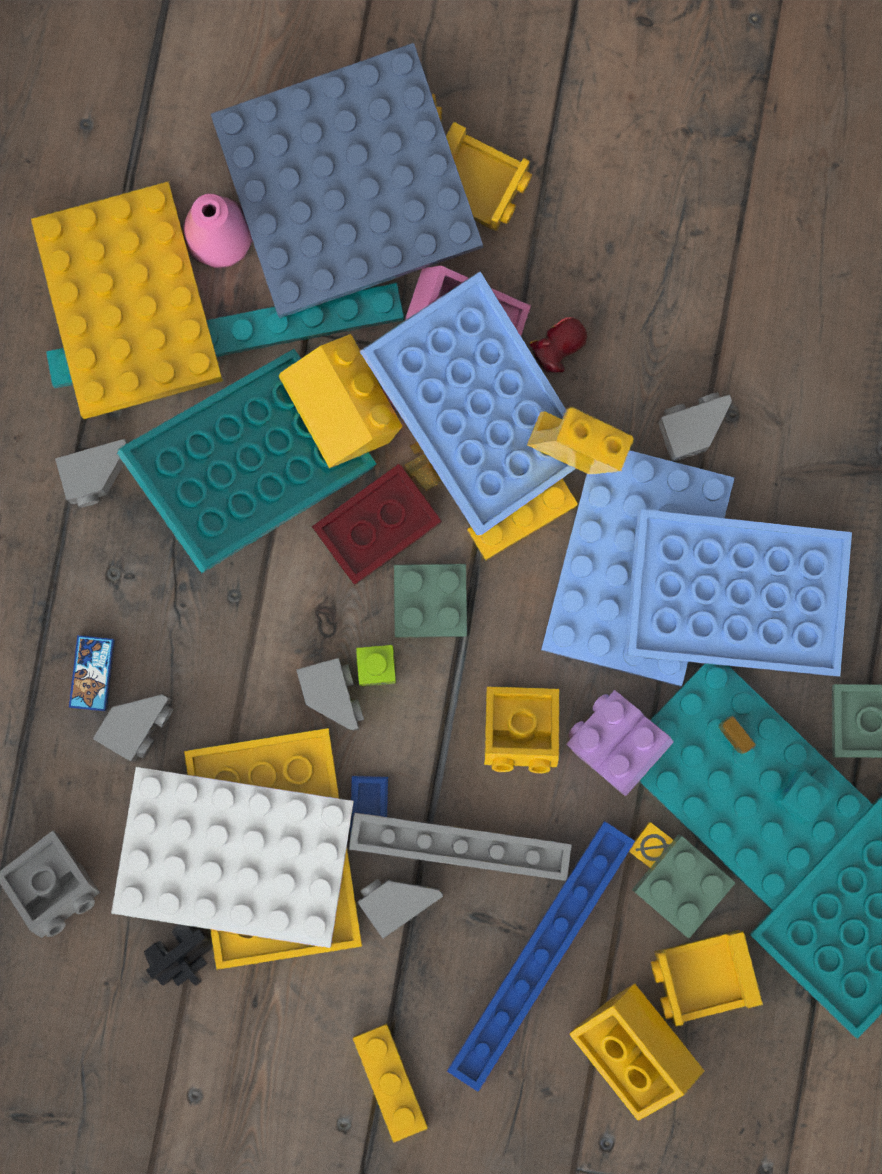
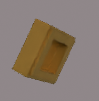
M733 716L726 718L719 724L718 728L738 753H747L756 746Z

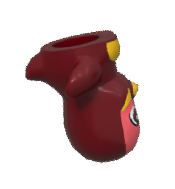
M565 317L547 330L546 338L534 340L528 344L547 373H562L565 371V367L561 363L563 358L576 353L585 346L587 331L578 319Z

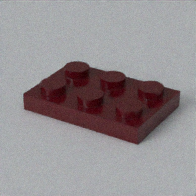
M399 463L318 521L312 528L355 586L437 527L442 521Z

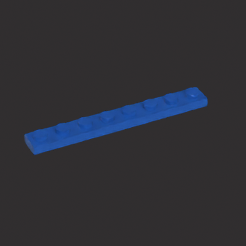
M603 821L570 873L567 881L563 884L448 1067V1073L476 1091L480 1090L635 843V840Z

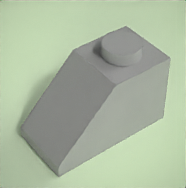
M121 439L55 458L66 500L72 505L77 503L78 507H87L98 503V497L107 495L124 465L117 452L120 447L129 442L126 439Z
M376 879L360 891L364 897L358 901V904L383 939L442 898L443 893L439 888L395 880H387L382 884L379 879Z

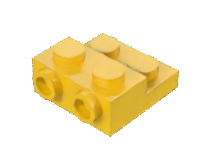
M487 687L484 765H492V769L497 772H510L514 769V766H528V770L533 773H547L550 771V767H557L559 759V689Z

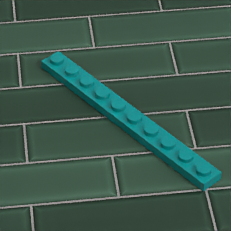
M394 283L363 289L279 318L276 308L271 307L209 319L207 324L216 357L403 321L404 315L398 285ZM64 348L46 351L52 386L56 389L73 385Z

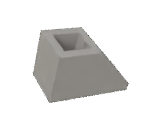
M718 392L698 399L699 405L686 409L685 404H679L664 410L665 416L660 418L658 425L671 461L677 462L707 451L732 402L730 394L720 397Z
M336 658L297 669L307 706L351 731L359 730L358 721L364 720L359 700H351L348 686L354 685L349 664L341 665L340 659Z
M162 694L112 707L93 739L129 761L136 762L138 757L144 759L154 743V740L150 737L157 725L163 727L173 712V708L169 707L173 699Z

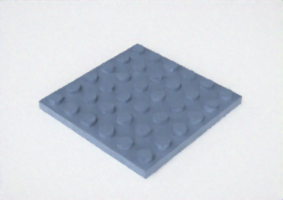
M414 43L210 114L279 318L484 248Z

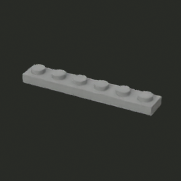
M355 812L349 842V850L567 881L572 844Z

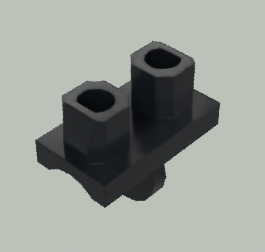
M179 924L172 931L179 942L177 947L169 952L164 943L159 941L144 951L150 966L146 971L151 979H156L163 986L172 979L177 986H180L187 979L197 986L202 982L198 971L208 964L203 955L213 948L212 939L194 926Z

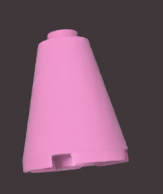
M205 194L197 198L184 221L183 236L187 250L197 261L210 267H228L242 260L253 241L241 205L234 200L219 195Z

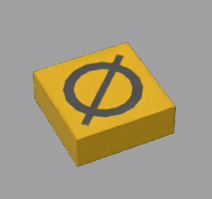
M648 822L635 839V843L629 852L651 868L673 842V839L654 824Z

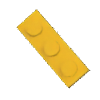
M562 478L484 534L476 535L472 527L468 528L467 531L486 561L576 508L578 503Z
M383 1024L354 1036L353 1041L393 1143L428 1129L388 1024Z

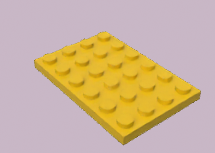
M169 182L31 219L83 420L223 381Z
M329 728L184 751L188 775L340 799ZM346 849L331 948L210 929L216 970L362 947L348 849Z

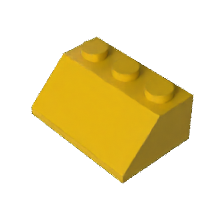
M351 334L319 346L278 375L329 469L389 444L403 427Z
M635 983L608 1000L569 1033L638 1121L683 1096L705 1071Z

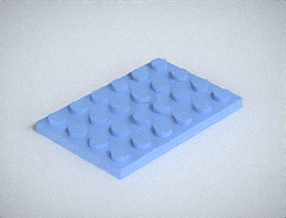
M481 272L474 274L360 350L363 358L476 535L484 534L576 469L527 446L540 412L546 411L563 419L566 408Z
M631 450L628 452L621 471L586 474L541 650L681 687L688 662L625 656L637 512L640 509L725 518L735 477Z
M644 509L638 510L625 656L840 676L852 532Z

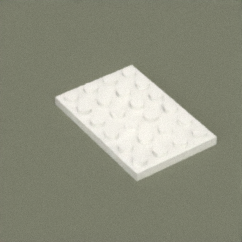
M136 767L111 913L331 948L354 801Z

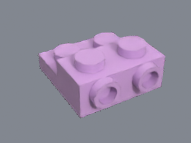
M614 690L610 696L604 694L596 700L593 705L594 713L586 722L580 721L572 727L569 732L570 740L567 746L626 797L674 741L646 718L638 708Z

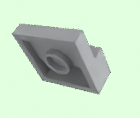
M54 830L0 871V885L29 930L41 938L45 935L52 937L59 934L66 926L64 921L75 912L76 914H83L90 910L95 904L93 898L100 893L84 867L75 860L60 835Z

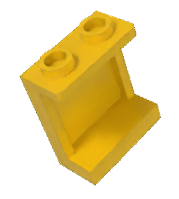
M453 122L446 138L474 220L497 232L501 222L508 224L514 213L516 205L512 201L517 191L524 193L532 178V174L528 172L530 161L523 158L520 162L466 135V128Z
M568 408L563 419L546 411L540 412L527 446L590 475L621 471L632 445L633 437L575 408Z
M736 930L654 951L656 960L651 962L653 975L656 983H663L666 995L660 998L665 1019L672 1018L675 1026L684 1025L683 1022L744 1006L752 1008L763 1005L743 931Z

